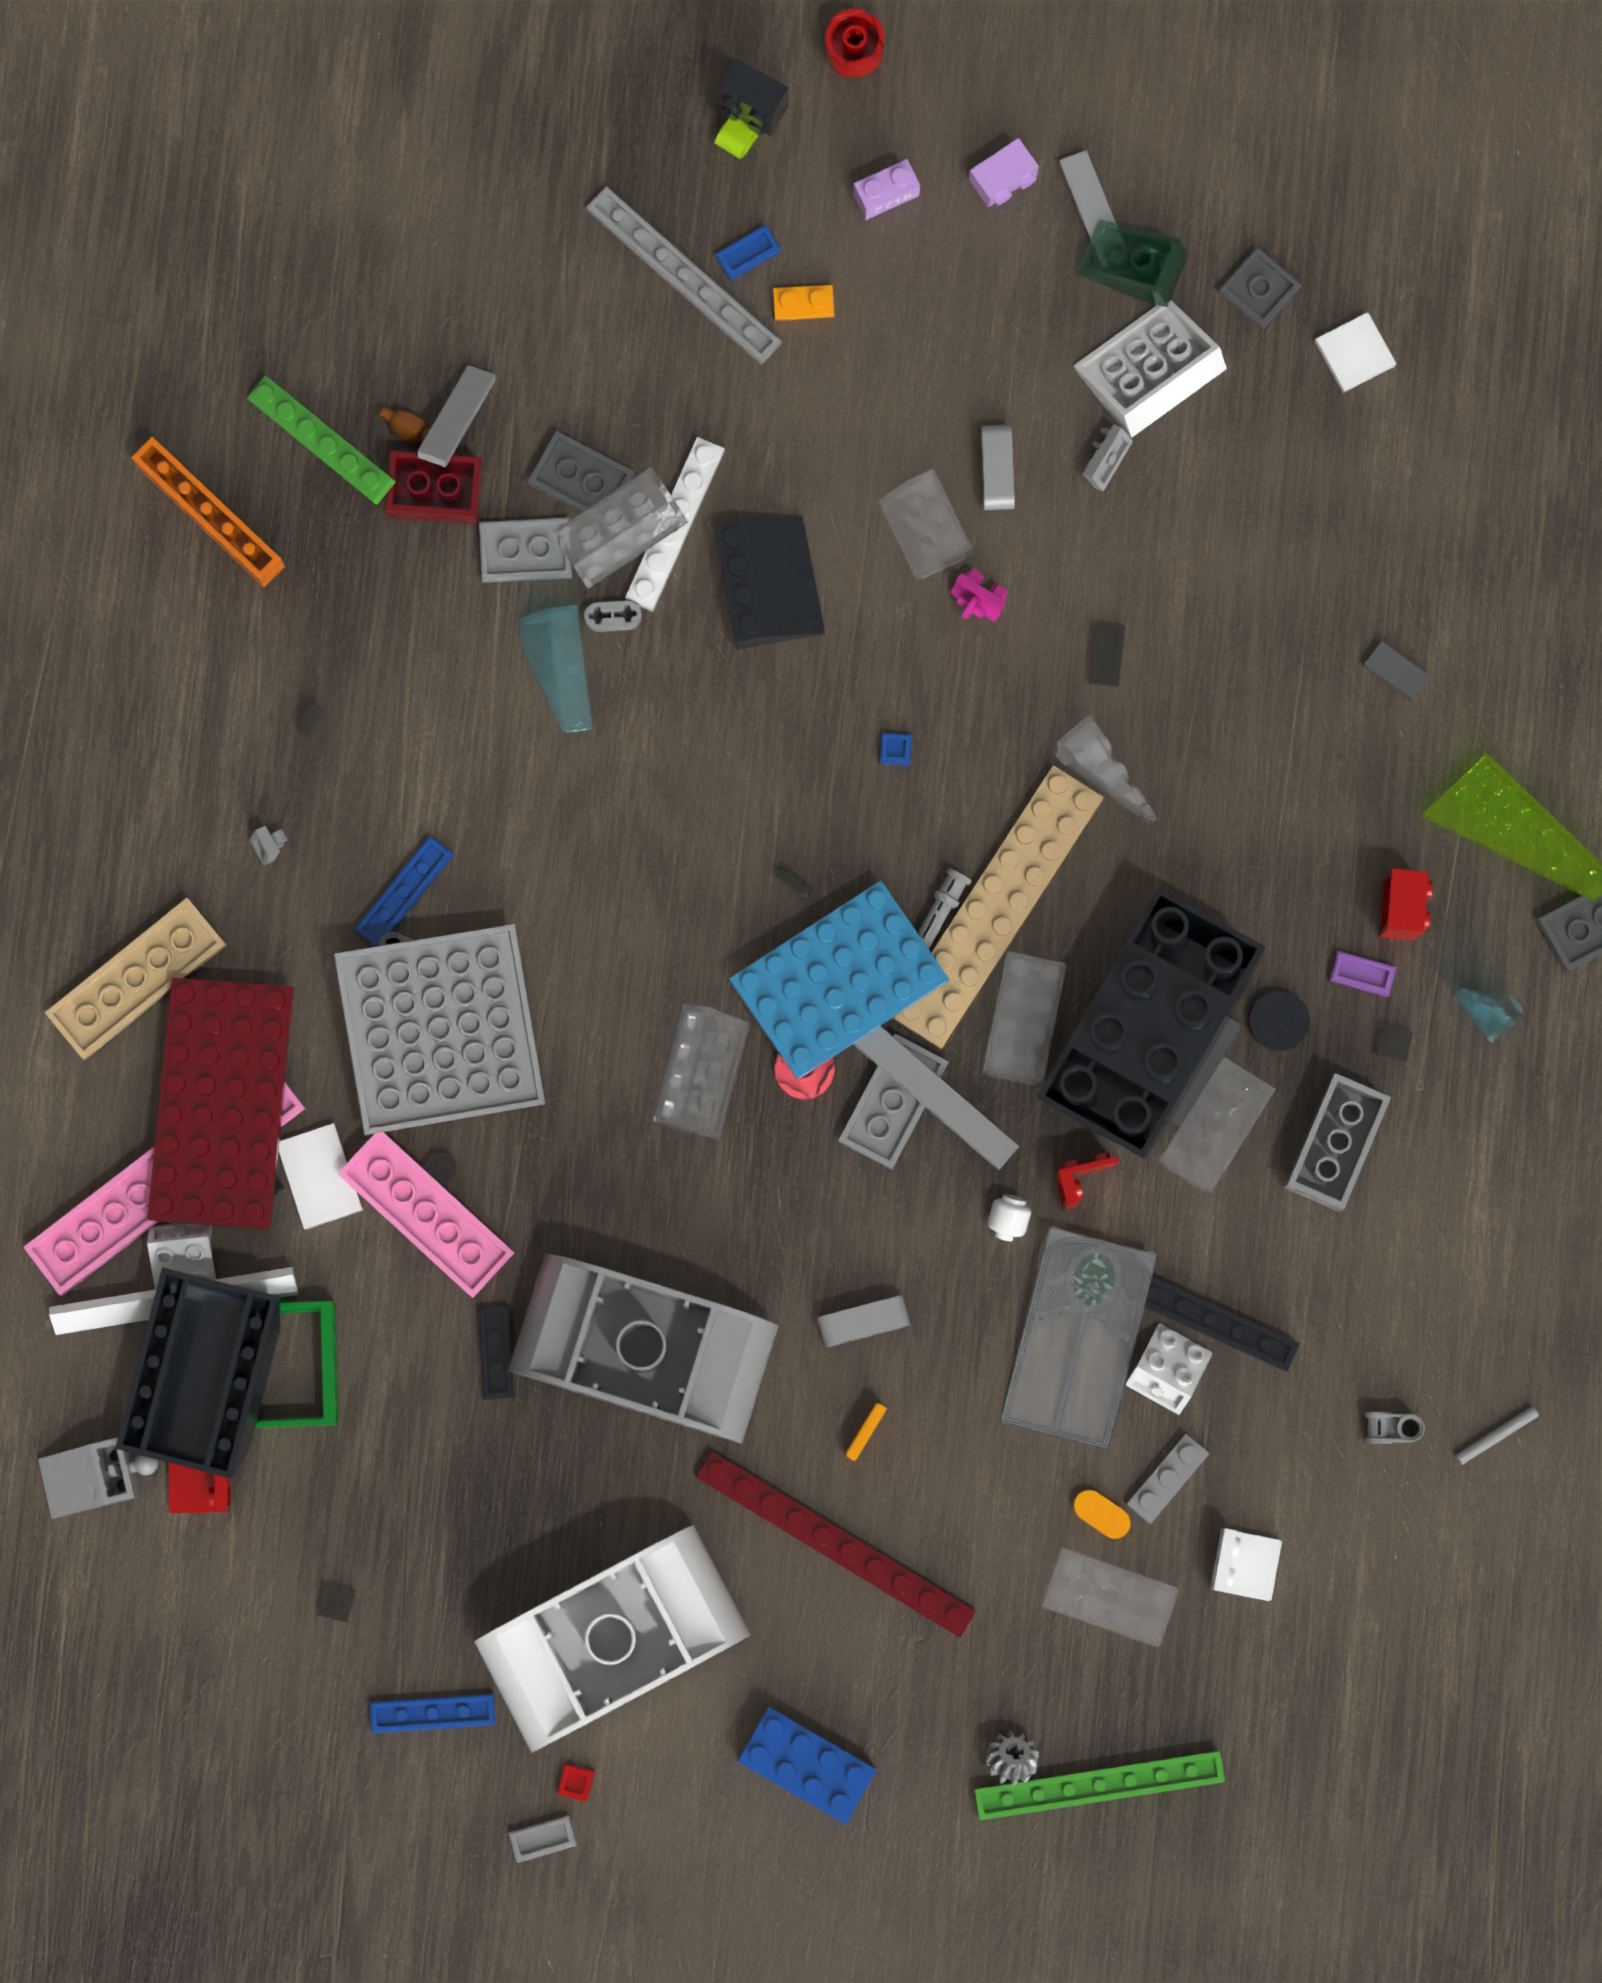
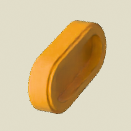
M1086 1490L1076 1496L1073 1507L1075 1514L1081 1520L1108 1538L1117 1539L1127 1534L1130 1529V1518L1120 1507L1096 1491Z

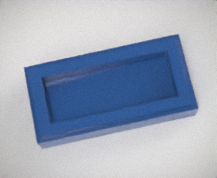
M765 224L716 253L715 258L731 282L779 254L781 248Z

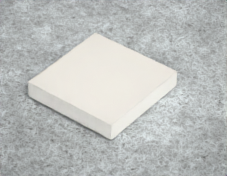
M1368 312L1315 340L1320 353L1343 393L1396 365L1393 356Z

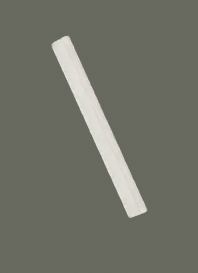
M293 1267L215 1280L280 1296V1298L298 1295V1286ZM156 1289L49 1307V1316L55 1334L60 1335L149 1320Z

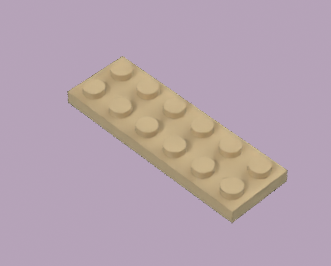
M186 898L53 1005L45 1014L85 1061L170 992L172 977L187 978L222 950L226 944L191 901Z

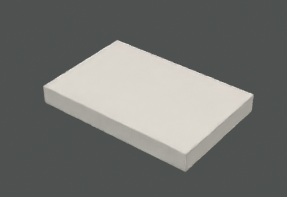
M334 1123L279 1141V1154L305 1230L363 1211L357 1191L337 1174L348 1162Z

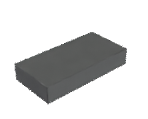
M1383 641L1379 643L1363 665L1365 669L1410 701L1414 699L1430 677V675Z

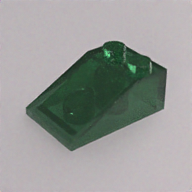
M1099 220L1078 273L1083 277L1137 300L1168 307L1188 253L1179 238Z

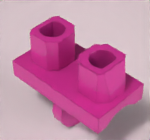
M974 568L965 575L961 573L956 579L950 594L958 599L957 604L965 608L962 617L967 620L973 613L980 619L985 616L995 623L1006 604L1005 598L1008 590L999 584H994L991 590L988 591L981 586L984 580L983 574Z

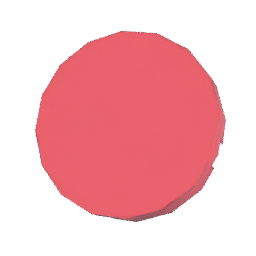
M779 1053L774 1065L775 1078L780 1088L789 1096L801 1100L813 1099L823 1094L831 1085L835 1073L833 1058L799 1080H796Z

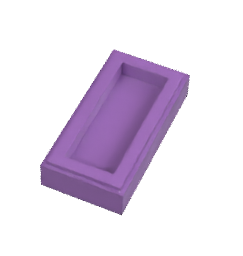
M1337 951L1329 981L1388 997L1396 967Z

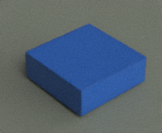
M882 732L880 764L910 766L912 735Z

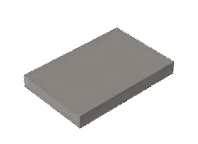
M569 517L479 522L482 583L572 578Z

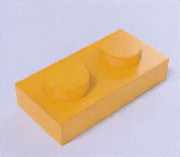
M833 285L773 288L775 320L834 317Z

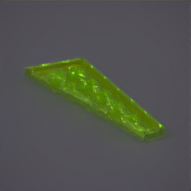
M1487 753L1422 815V818L1594 902L1602 895V863Z

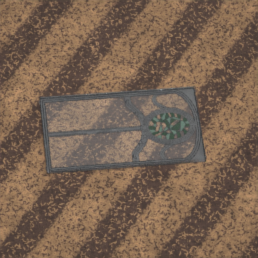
M1050 1227L1004 1404L1001 1423L1097 1447L1101 1450L1109 1449L1158 1254L1061 1230L1057 1227Z

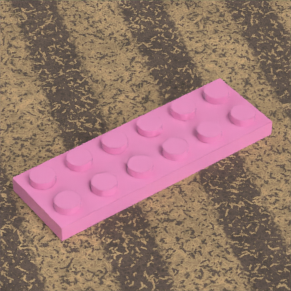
M384 1132L375 1133L337 1173L472 1298L514 1254L509 1247Z

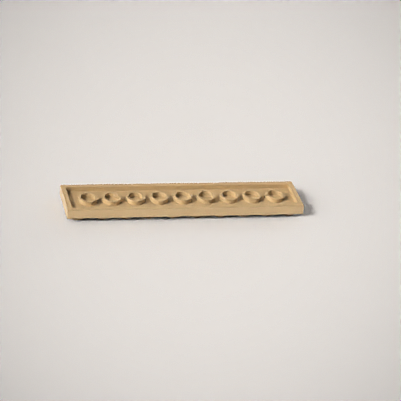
M1054 765L1052 766L932 951V955L948 976L949 982L892 1018L893 1020L942 1050L1104 799L1103 796Z

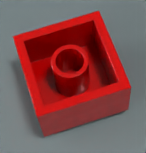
M1392 868L1384 877L1379 937L1416 941L1425 932V929H1429L1431 912L1426 910L1427 899H1431L1433 891V881L1428 880L1429 872Z

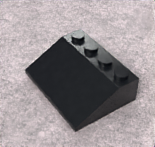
M803 517L741 521L714 526L737 650L825 634Z

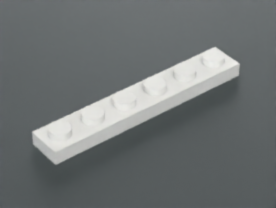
M697 437L625 600L633 601L642 608L654 611L722 459L725 448Z

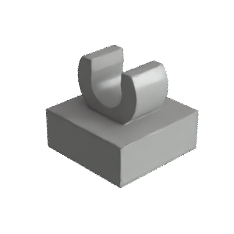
M264 826L255 830L249 841L263 866L274 862L280 852L279 848L284 846L283 842L288 839L282 829L270 835L267 827Z

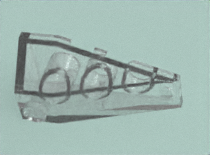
M1090 715L1058 740L1056 755L1065 767L1070 765L1074 772L1149 827L1155 824L1157 817L1137 786L1134 784L1129 786L1127 783L1129 780L1128 771L1123 763L1112 759V746Z

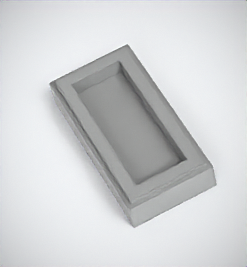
M569 1815L509 1832L517 1863L577 1846Z

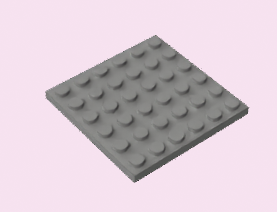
M515 924L333 954L364 1135L545 1104Z

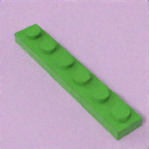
M266 375L248 396L247 399L376 505H378L396 482Z

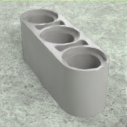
M1011 424L981 425L984 510L1014 509Z
M903 1295L817 1318L825 1348L911 1325Z

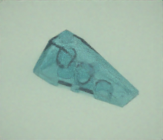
M577 605L546 608L519 618L522 649L562 732L591 730L592 720Z
M1463 987L1454 994L1455 998L1490 1043L1524 1018L1521 1014L1523 1009L1514 997L1509 998L1506 993Z

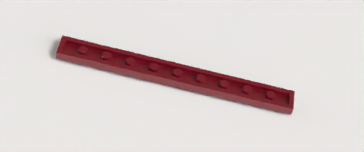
M713 1451L696 1477L961 1638L976 1613L972 1608Z

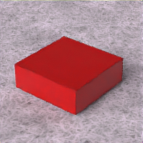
M566 1763L557 1794L587 1802L595 1771Z

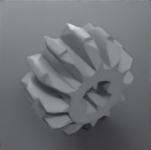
M1012 1731L1008 1732L1006 1737L999 1734L996 1736L995 1741L988 1746L987 1752L989 1755L986 1757V1765L991 1766V1776H1001V1784L1006 1779H1010L1013 1787L1019 1780L1026 1783L1030 1778V1774L1033 1775L1037 1770L1039 1752L1033 1750L1035 1746L1034 1741H1024V1733L1019 1738L1015 1737Z

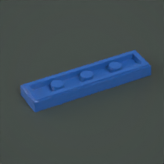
M429 836L354 930L373 946H379L382 937L396 929L454 857V854Z
M494 1694L370 1702L371 1733L496 1725Z

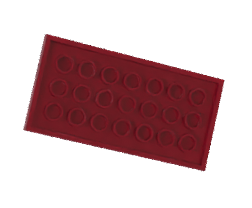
M172 977L147 1220L271 1230L295 990L293 986Z

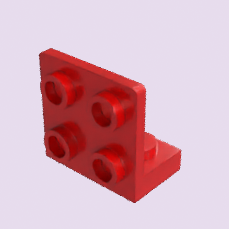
M1108 1152L1092 1156V1159L1089 1160L1090 1163L1082 1165L1080 1160L1063 1163L1060 1170L1054 1175L1063 1211L1076 1208L1079 1200L1083 1197L1079 1179L1074 1180L1073 1177L1114 1168L1119 1163L1118 1156L1111 1157Z
M169 1463V1512H231V1479Z

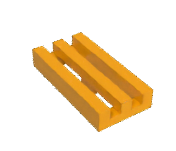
M879 1403L875 1404L845 1454L847 1458L854 1462L856 1461L887 1410L886 1407Z

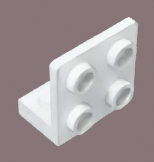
M174 1223L157 1225L149 1229L147 1246L155 1289H157L162 1267L216 1280L211 1250L212 1226Z
M1158 1324L1139 1363L1125 1385L1179 1415L1191 1398L1212 1356V1352L1170 1328Z
M1222 1528L1210 1590L1270 1601L1272 1599L1282 1542L1277 1539Z

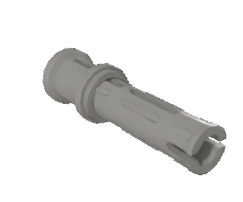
M951 868L947 869V877L940 890L935 891L933 897L935 902L918 931L919 936L928 949L939 933L950 910L958 907L959 902L957 900L965 886L971 883L968 877Z

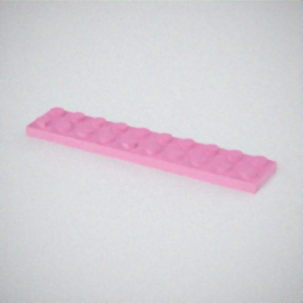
M286 1082L281 1127L306 1109ZM154 1147L24 1246V1249L60 1296L66 1294L158 1223L157 1221L147 1220Z

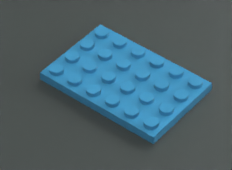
M879 881L729 978V981L796 1080H799L949 982V978L883 882Z

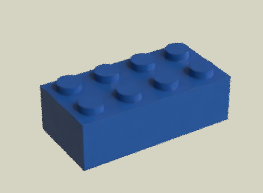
M770 1706L767 1708L738 1759V1762L845 1825L877 1771L875 1767Z

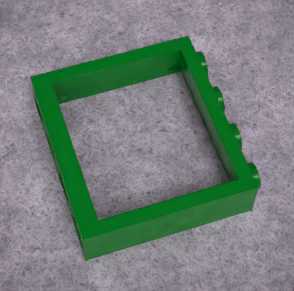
M334 1301L280 1303V1314L320 1313L323 1416L257 1419L255 1429L339 1425L336 1308Z

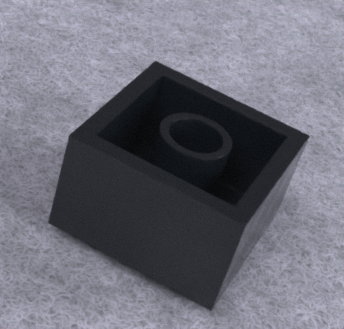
M738 59L735 60L719 88V109L722 110V114L733 121L739 119L745 122L751 131L759 135L765 133L771 137L789 107V87Z

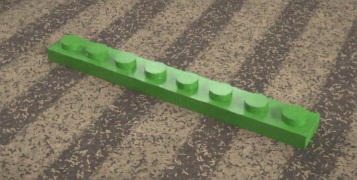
M1212 1751L1028 1780L1026 1783L1021 1781L1014 1787L1012 1783L977 1788L974 1791L979 1821L1223 1783L1225 1779L1220 1751Z

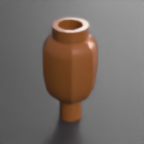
M384 407L379 415L380 418L389 422L390 429L396 436L412 445L423 443L431 429L425 419L406 410L394 412Z

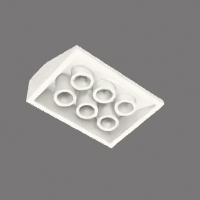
M1169 298L1163 300L1074 365L1076 372L1111 417L1131 437L1138 434L1227 369L1220 347Z

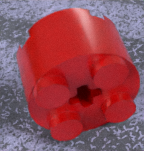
M858 8L846 9L836 14L825 34V55L830 66L842 77H862L871 73L880 65L884 52V30L880 21L874 15H870ZM850 41H855L856 45H853Z

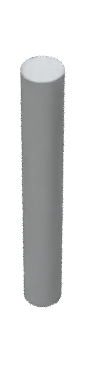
M1533 1406L1527 1408L1457 1453L1455 1457L1461 1465L1465 1464L1538 1417L1536 1409Z

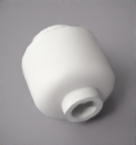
M1003 1194L1002 1198L994 1200L988 1218V1226L996 1232V1238L1013 1241V1237H1021L1026 1233L1031 1209L1026 1205L1027 1201L1015 1195Z

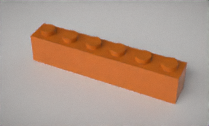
M153 437L131 457L136 467L263 587L285 567L282 559Z

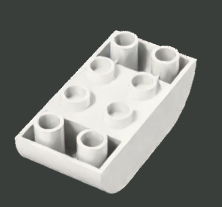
M694 1525L522 1614L474 1642L532 1753L724 1651L751 1634Z

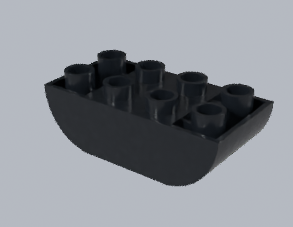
M1158 887L1036 1098L1139 1157L1146 1159L1163 1135L1236 1009L1260 963L1266 946Z

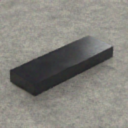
M510 1306L480 1307L478 1310L483 1400L515 1398L513 1373L508 1372L512 1358Z

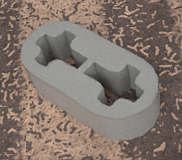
M627 600L596 602L589 605L584 614L586 625L595 632L631 630L639 625L642 617L640 607L635 602ZM626 608H630L631 613H636V616L631 618V622H625L624 617H615V615L624 614ZM596 610H600L602 615H611V618H603L601 624H595L594 619H589L590 616L595 615Z

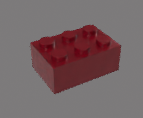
M391 451L389 476L396 482L387 492L386 512L388 517L478 525L483 474L481 457L452 455L447 466L443 467L418 458V453Z

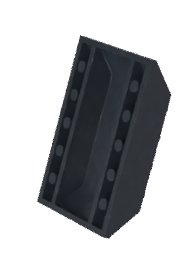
M162 1267L115 1449L233 1479L250 1450L281 1329L280 1296Z

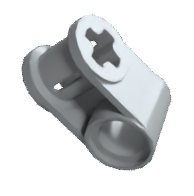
M1365 1412V1417L1368 1418V1437L1365 1438V1443H1410L1419 1440L1424 1434V1422L1417 1415ZM1412 1420L1416 1423L1418 1430L1414 1437H1407L1403 1434L1401 1427L1404 1421Z

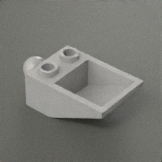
M118 1437L38 1459L51 1518L55 1519L142 1497L136 1472L141 1475L154 1473L158 1467V1460L141 1455H136L133 1460L132 1453L117 1449L119 1460L115 1461L112 1458V1453L116 1450ZM123 1479L126 1491H122L119 1488V1482Z

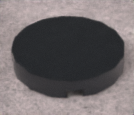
M1273 991L1264 994L1254 1003L1249 1014V1028L1253 1038L1271 1051H1286L1295 1048L1305 1038L1309 1030L1310 1015L1306 1005L1298 996L1287 991Z

